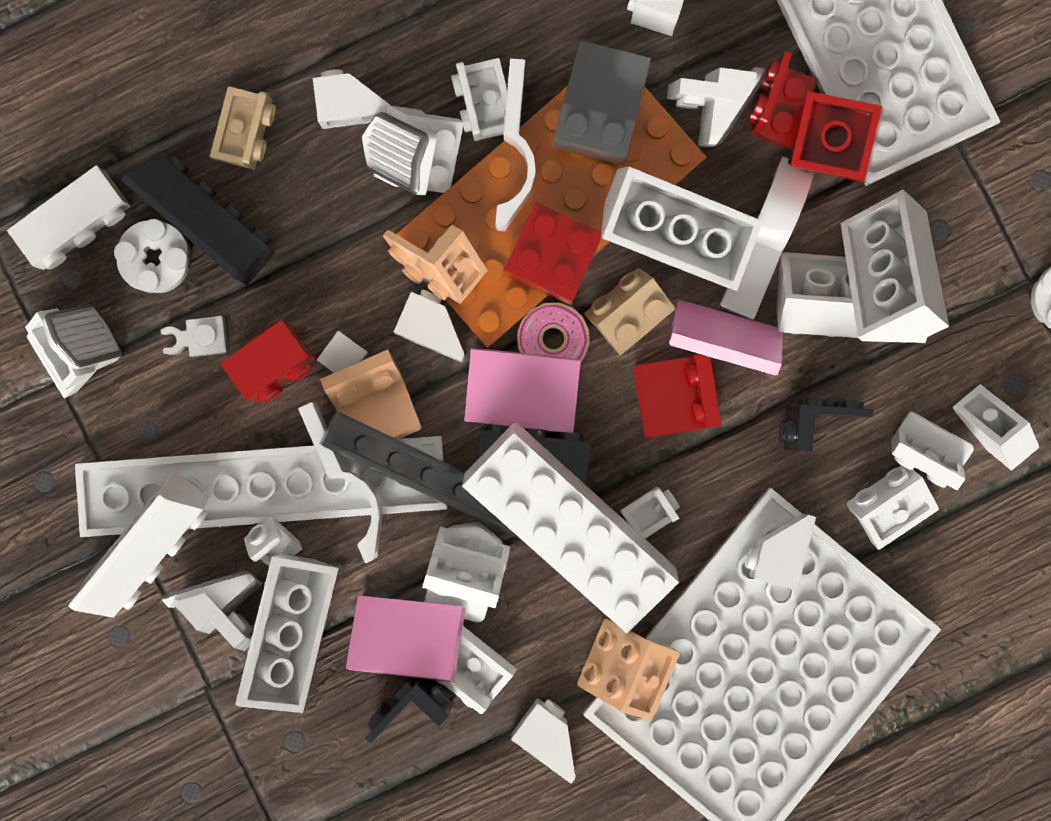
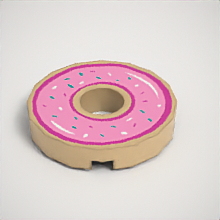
M559 302L544 303L531 309L522 319L517 332L520 353L575 358L582 361L589 347V329L584 318L573 307ZM549 329H557L563 334L564 342L557 349L547 348L543 343V334Z

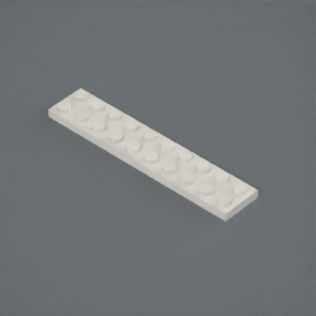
M442 436L398 439L444 462ZM315 446L75 464L80 537L122 534L173 470L209 496L204 507L208 514L197 528L260 524L271 516L278 522L371 515V506L368 499L358 486L341 478H328ZM339 454L347 472L356 473L372 485L380 498L383 514L447 509L446 504Z

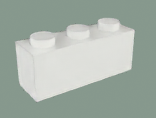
M96 165L10 227L7 232L32 266L42 270L46 268L51 270L66 260L65 254L75 247L82 248L92 242L96 237L94 233L103 226L110 227L121 221L126 215L124 211L130 208L131 205L107 172Z

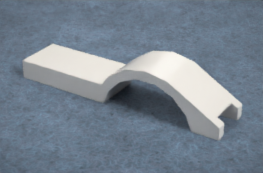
M510 58L504 142L514 146L524 157L528 169L527 180L521 192L513 199L497 205L495 223L497 231H506L531 196L536 179L534 155L526 140L519 135L525 76V60Z
M783 156L773 175L771 187L757 218L763 221L738 291L726 288L719 304L720 308L750 320H754L782 251L799 218L815 172L793 168L788 164L789 159Z
M311 402L298 409L328 478H341L354 483L365 493L371 506V524L366 536L357 544L364 562L368 563L378 556L383 515L380 498L367 480L356 473L345 470L338 453L319 444L327 426L317 403Z

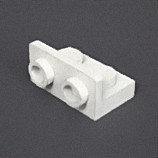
M902 465L889 471L884 478L869 488L859 491L854 498L846 503L849 510L860 521L871 543L878 550L939 510L924 479L914 470L907 469Z

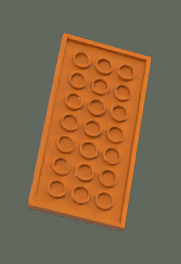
M645 86L624 166L553 148L554 136L567 90L566 87L520 127L519 135L526 140L534 155L536 179L531 196L506 231L496 230L497 205L509 202L521 192L527 180L528 169L524 157L514 146L503 141L396 234L428 253L433 248L435 242L443 236L451 225L464 232L488 271L461 304L448 296L445 301L487 349L522 320L531 309L537 307L549 296L504 275V269L535 202L602 232L604 203L617 169L632 167L677 185L706 160V155ZM601 239L594 256L606 247L610 241Z

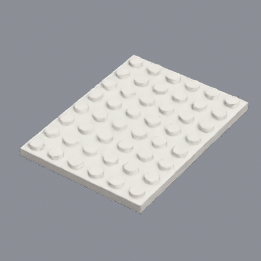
M772 488L766 490L645 637L681 652L652 721L621 712L597 697L594 698L583 712L587 719L710 821H784L941 630L815 524L798 590L750 577V569L745 567L750 547L756 548L759 539L802 514Z

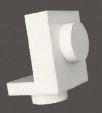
M655 487L622 508L620 512L627 523L645 539L668 523L678 520L679 517L675 511L680 506L668 489L662 492L659 487Z
M273 516L262 524L253 527L244 538L249 558L254 562L261 559L267 566H270L271 558L274 555L287 554L294 556L302 550L300 541Z

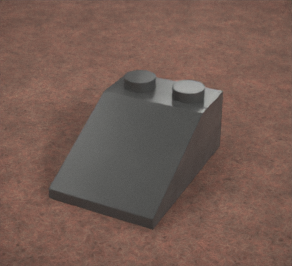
M580 40L559 116L553 148L624 166L651 58Z

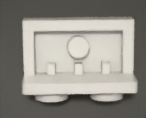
M496 58L464 66L463 62L456 63L458 74L451 75L456 97H464L466 110L460 111V115L464 123L465 133L472 131L474 141L503 135L507 88L500 59Z
M909 412L891 439L894 459L907 469L913 470L916 467L927 473V478L934 484L943 488L948 485L958 491L966 479L963 465L974 450L973 445L922 416Z
M463 626L455 682L436 681L445 685L459 696L465 705L483 714L495 696L513 677L517 669Z

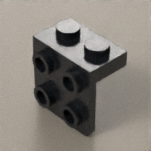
M797 399V405L786 407V421L781 420L779 441L784 442V450L812 451L815 416L871 418L874 416V410L864 409V402L861 401L834 402V406L829 407L827 406V399Z
M408 677L395 691L392 697L395 702L390 707L384 703L371 716L370 721L366 724L370 730L365 739L372 743L410 701L415 703L431 720L440 726L450 715L453 702L449 698L452 696V693L437 681L432 683L429 679L416 678L414 680L412 677Z

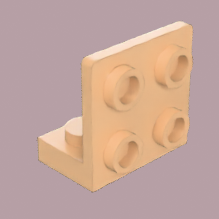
M453 225L435 242L433 248L428 253L389 230L383 235L391 247L388 250L390 255L404 265L403 273L416 284H420L422 281L428 284V288L443 300L448 296L461 304L488 271L464 232Z
M385 350L320 379L325 393L336 410L395 439H400L421 429L419 418L402 374L389 350Z
M604 619L577 685L621 712L652 721L681 652L646 639L631 630L626 633L613 621Z

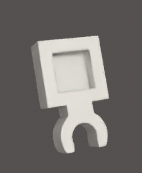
M223 316L185 320L187 331H181L175 327L161 329L162 335L174 334L177 339L174 347L163 349L165 354L177 355L186 347H189L190 357L229 353L225 318Z

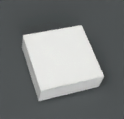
M337 331L317 361L335 373L364 360L368 352Z

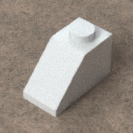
M342 70L324 71L321 73L322 77L313 78L317 117L322 129L370 123L377 113L385 112L386 105H390L351 74H343Z
M421 290L420 295L411 292L394 333L463 363L466 356L445 306L440 304L442 299L426 290Z
M981 384L953 406L955 413L985 449L1011 471L1039 448L1030 423Z
M801 514L759 539L756 548L750 547L745 567L750 569L749 576L753 579L798 590L816 517Z
M537 698L511 733V740L566 781L572 783L575 779L567 719L563 717L565 711L550 699H547L544 703Z

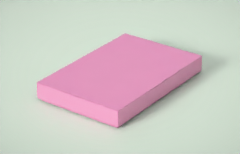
M678 299L669 344L671 346L772 375H778L782 365L783 332H779L778 327Z
M472 347L464 421L511 426L516 421L522 428L573 433L581 359Z
M358 595L346 669L455 682L466 608L456 605Z

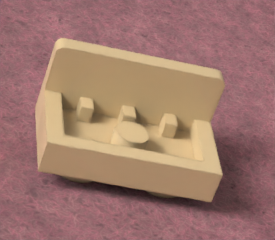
M228 86L210 154L213 160L255 170L257 161L261 162L266 151V140H263L265 128L272 125L275 116L276 106L272 104L273 100L268 93L260 91L257 94Z
M637 268L635 271L624 275L620 279L619 284L608 294L597 298L592 303L591 308L585 312V316L597 327L614 351L621 356L673 312L675 307L654 278L642 269Z

